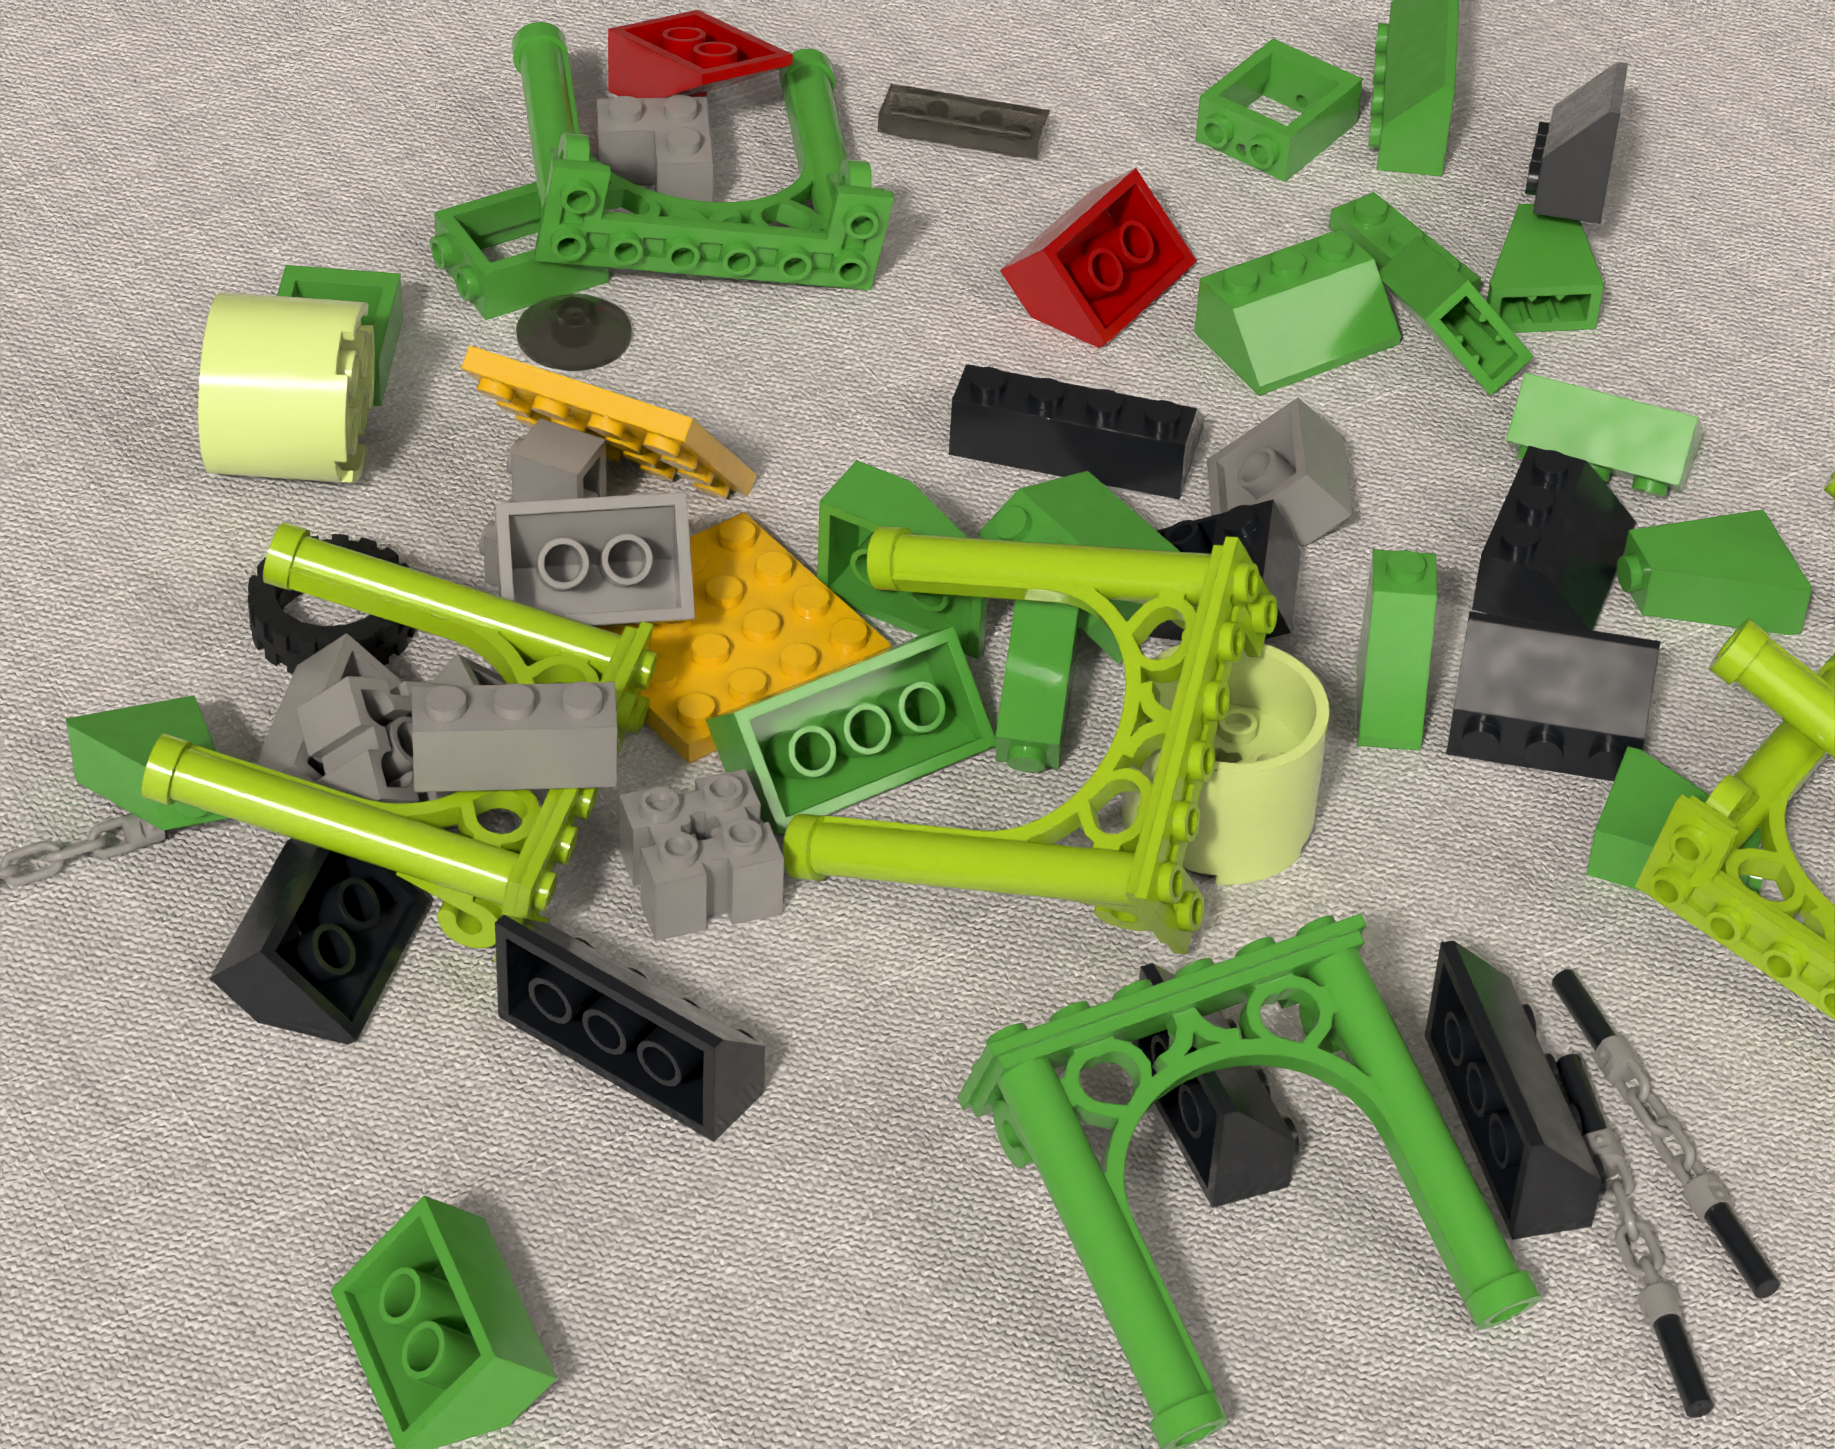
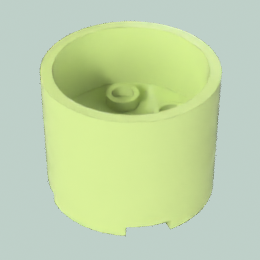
M219 292L215 296L205 328L198 394L200 449L203 464L208 473L352 484L358 482L367 453L366 444H358V435H365L368 411L373 409L374 327L373 325H361V317L368 314L367 302Z
M1180 644L1163 651L1153 659L1158 660L1171 656L1179 648ZM1263 644L1260 657H1249L1243 651L1241 659L1238 662H1233L1228 681L1230 689L1229 711L1224 721H1218L1213 741L1215 749L1214 771L1209 781H1203L1198 801L1200 810L1199 831L1196 839L1193 842H1188L1182 865L1184 869L1215 875V885L1251 883L1282 872L1300 858L1301 848L1308 840L1314 825L1329 722V701L1323 685L1307 666L1292 655L1267 644ZM1179 680L1162 684L1153 681L1160 691V705L1165 709L1172 710ZM1162 748L1154 751L1145 760L1141 770L1132 766L1130 768L1143 773L1153 784ZM1134 791L1123 792L1121 818L1125 830L1134 823L1137 817V808L1141 802V794Z

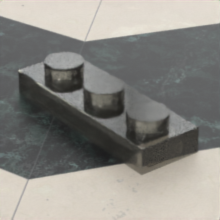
M891 83L878 114V132L897 135L904 139H923L947 143L957 148H976L1000 152L1010 157L1038 159L1049 128L1050 110Z

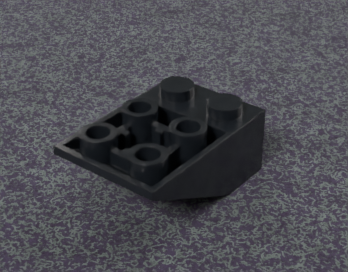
M1273 499L1253 505H1240L1227 512L1197 520H1183L1171 527L1156 530L1180 552L1211 554L1213 545H1224L1225 537H1238L1252 562L1257 565L1259 574L1271 595H1274L1277 601L1278 614L1276 626L1271 634H1266L1265 640L1291 633L1301 552ZM1167 620L1159 624L1148 637L1182 641V633L1185 629L1177 626L1171 620Z

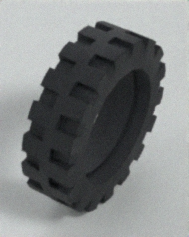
M332 534V539L322 540L409 568L406 562L399 563V555L388 547L381 550L377 548V542L371 539L361 537L358 542L349 540V535ZM317 535V536H310V537H312V538L319 539V536H318V535ZM266 557L257 566L258 575H251L249 579V595L247 596L250 631H252L254 645L258 650L264 649L265 658L273 665L278 666L280 663L286 665L287 672L293 674L298 664L346 633L384 666L389 664V657L392 654L399 656L408 646L407 637L413 638L415 628L371 614L355 622L335 626H319L303 623L286 614L283 609L292 600L304 593L295 590L288 591L264 583L263 570Z

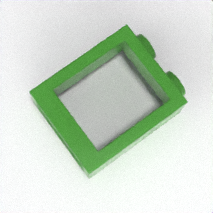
M1272 38L1200 95L1195 140L1286 182L1357 123L1363 79ZM1264 95L1302 114L1286 126L1247 107ZM1240 144L1245 146L1246 152L1243 151Z
M536 182L434 212L435 236L430 239V249L434 262L440 270L446 269L454 279L464 301H471L485 320L609 282L608 267L535 261L534 258L535 249L494 262H490L483 254L482 249L538 233L541 212Z
M285 265L277 296L368 303V314L361 317V325H373L375 376L373 406H381L403 322L401 273Z

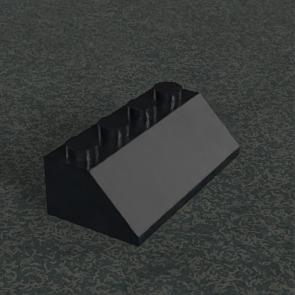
M1614 63L1553 107L1550 122H1539L1525 194L1536 196L1533 209L1534 214L1601 224L1628 63Z
M966 364L952 398L949 455L1060 477L1089 471L1106 486L1180 500L1204 427L1205 418L1198 408L1175 404L1167 400L1147 399L1117 393L1109 389H1095L1059 382L1051 378H1037L1001 371L994 367Z
M502 915L495 922L498 1017L713 1142L764 1094L765 1046L757 1042L749 1033L732 1028L701 1010L691 1000L674 995L648 980L638 970L621 965L595 950L585 940L572 937L549 923L509 915Z
M1454 940L1441 942L1424 1036L1512 1240L1592 1227L1598 1197L1603 1196L1606 1190L1604 1168L1600 1158L1597 1155H1590L1582 1138L1581 1118L1576 1106L1573 1103L1567 1104L1559 1087V1073L1556 1061L1551 1053L1543 1052L1536 1037V1022L1530 1005L1527 1003L1521 1004L1508 976Z

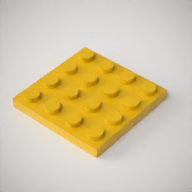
M469 345L461 369L479 382L476 389L478 392L496 399L495 405L499 408L516 414L514 419L519 423L532 428L541 418L606 439V461L619 463L623 455L639 463V469L643 472L667 481H673L677 472L678 475L694 481L693 487L697 490L718 498L727 499L730 490L746 496L751 492L757 474L693 418Z
M742 512L690 537L695 619L681 622L650 623L654 625L649 651L658 653V660L648 689H641L640 695L650 698L645 722L690 764L717 750L706 719L892 647V644L745 512ZM640 624L597 628L622 635L626 626L638 629Z

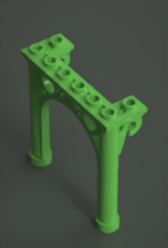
M534 22L523 26L514 35L512 40L513 61L522 78L541 212L534 251L535 261L871 290L894 202L893 191H885L882 188H871L872 174L868 161L850 160L847 157L833 96L835 76L831 61L824 53L815 49L797 50L791 53L793 54V65L779 69L781 88L800 171L799 178L786 189L767 197L738 202H708L674 197L646 189L616 175L611 171L610 165H603L601 162H598L590 153L588 135L580 134L567 43L563 32L553 24ZM808 199L812 200L814 211L804 205ZM622 207L632 213L610 212L606 210ZM777 221L793 228L769 226L768 224Z
M1361 913L1337 922L1331 915L1320 917L1300 928L1296 936L1277 943L1270 936L1257 939L1242 947L1235 954L1234 958L1214 964L1212 958L1194 961L1181 968L1174 975V979L1154 986L1149 979L1136 981L1117 991L1111 1001L1094 1007H1090L1087 1001L1073 1003L1053 1014L1049 1019L1050 1022L1028 1030L1024 1023L1007 1026L995 1032L986 1040L987 1045L978 1061L971 1067L972 1072L957 1097L962 1110L972 1107L976 1118L993 1112L998 1139L1012 1164L1018 1168L1035 1164L1151 1410L1154 1418L1150 1421L1149 1426L1160 1449H1182L1197 1443L1219 1431L1229 1422V1419L1133 1219L1125 1192V1158L1134 1129L1145 1112L1169 1091L1202 1074L1236 1066H1273L1310 1075L1338 1089L1367 1115L1380 1134L1476 1328L1483 1330L1504 1323L1529 1310L1542 1299L1528 1270L1520 1271L1359 953V950L1365 943L1361 933L1367 926ZM1276 1001L1279 1002L1282 1009L1299 1003V1015L1306 1038L1300 1043L1276 1036L1268 1031L1262 1023L1260 1016L1261 1007L1273 1004ZM1246 1002L1240 1012L1238 1028H1221L1214 1026L1203 1018V1016ZM1167 1029L1169 1035L1168 1050L1159 1055L1152 1065V1068L1157 1072L1152 1077L1151 1062L1141 1049L1130 1042ZM1192 1046L1198 1049L1194 1052L1187 1054ZM1343 1052L1349 1062L1336 1056V1054ZM1108 1062L1119 1065L1127 1071L1132 1079L1133 1094L1127 1105L1095 1101L1082 1089L1079 1080L1080 1072L1086 1068H1093L1100 1063ZM1066 1065L1059 1079L1054 1069ZM1079 1121L1088 1125L1112 1129L1104 1150L1101 1167Z

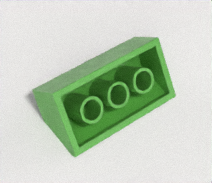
M1394 0L1391 2L1388 23L1378 22L1370 110L1371 122L1368 147L1378 148L1377 170L1442 177L1456 83L1459 0Z
M954 626L922 634L706 719L725 773L746 769L761 804L760 818L764 823L769 822L774 835L786 832L789 822L796 814L826 816L995 746V736Z

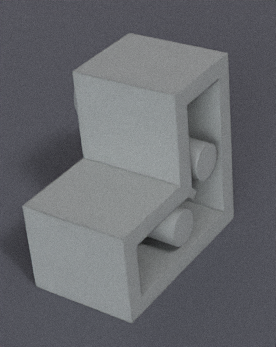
M674 95L669 98L619 96L614 99H596L598 162H601L603 165H610L613 173L636 185H655V192L684 199L713 202V153L707 97Z
M540 418L523 439H517L510 449L507 458V471L512 474V497L510 502L606 497V439ZM492 520L486 525L481 535L479 552L484 556L485 583L498 587L495 521Z

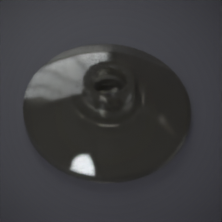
M563 294L543 299L526 309L517 322L516 338L523 353L540 365L564 371H584L605 366L618 359L630 345L632 327L626 313L608 300L585 294Z

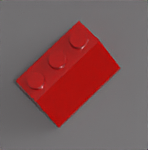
M1137 168L1092 189L1007 263L1000 272L1031 318L1100 348L1111 341L1195 264L1197 260Z

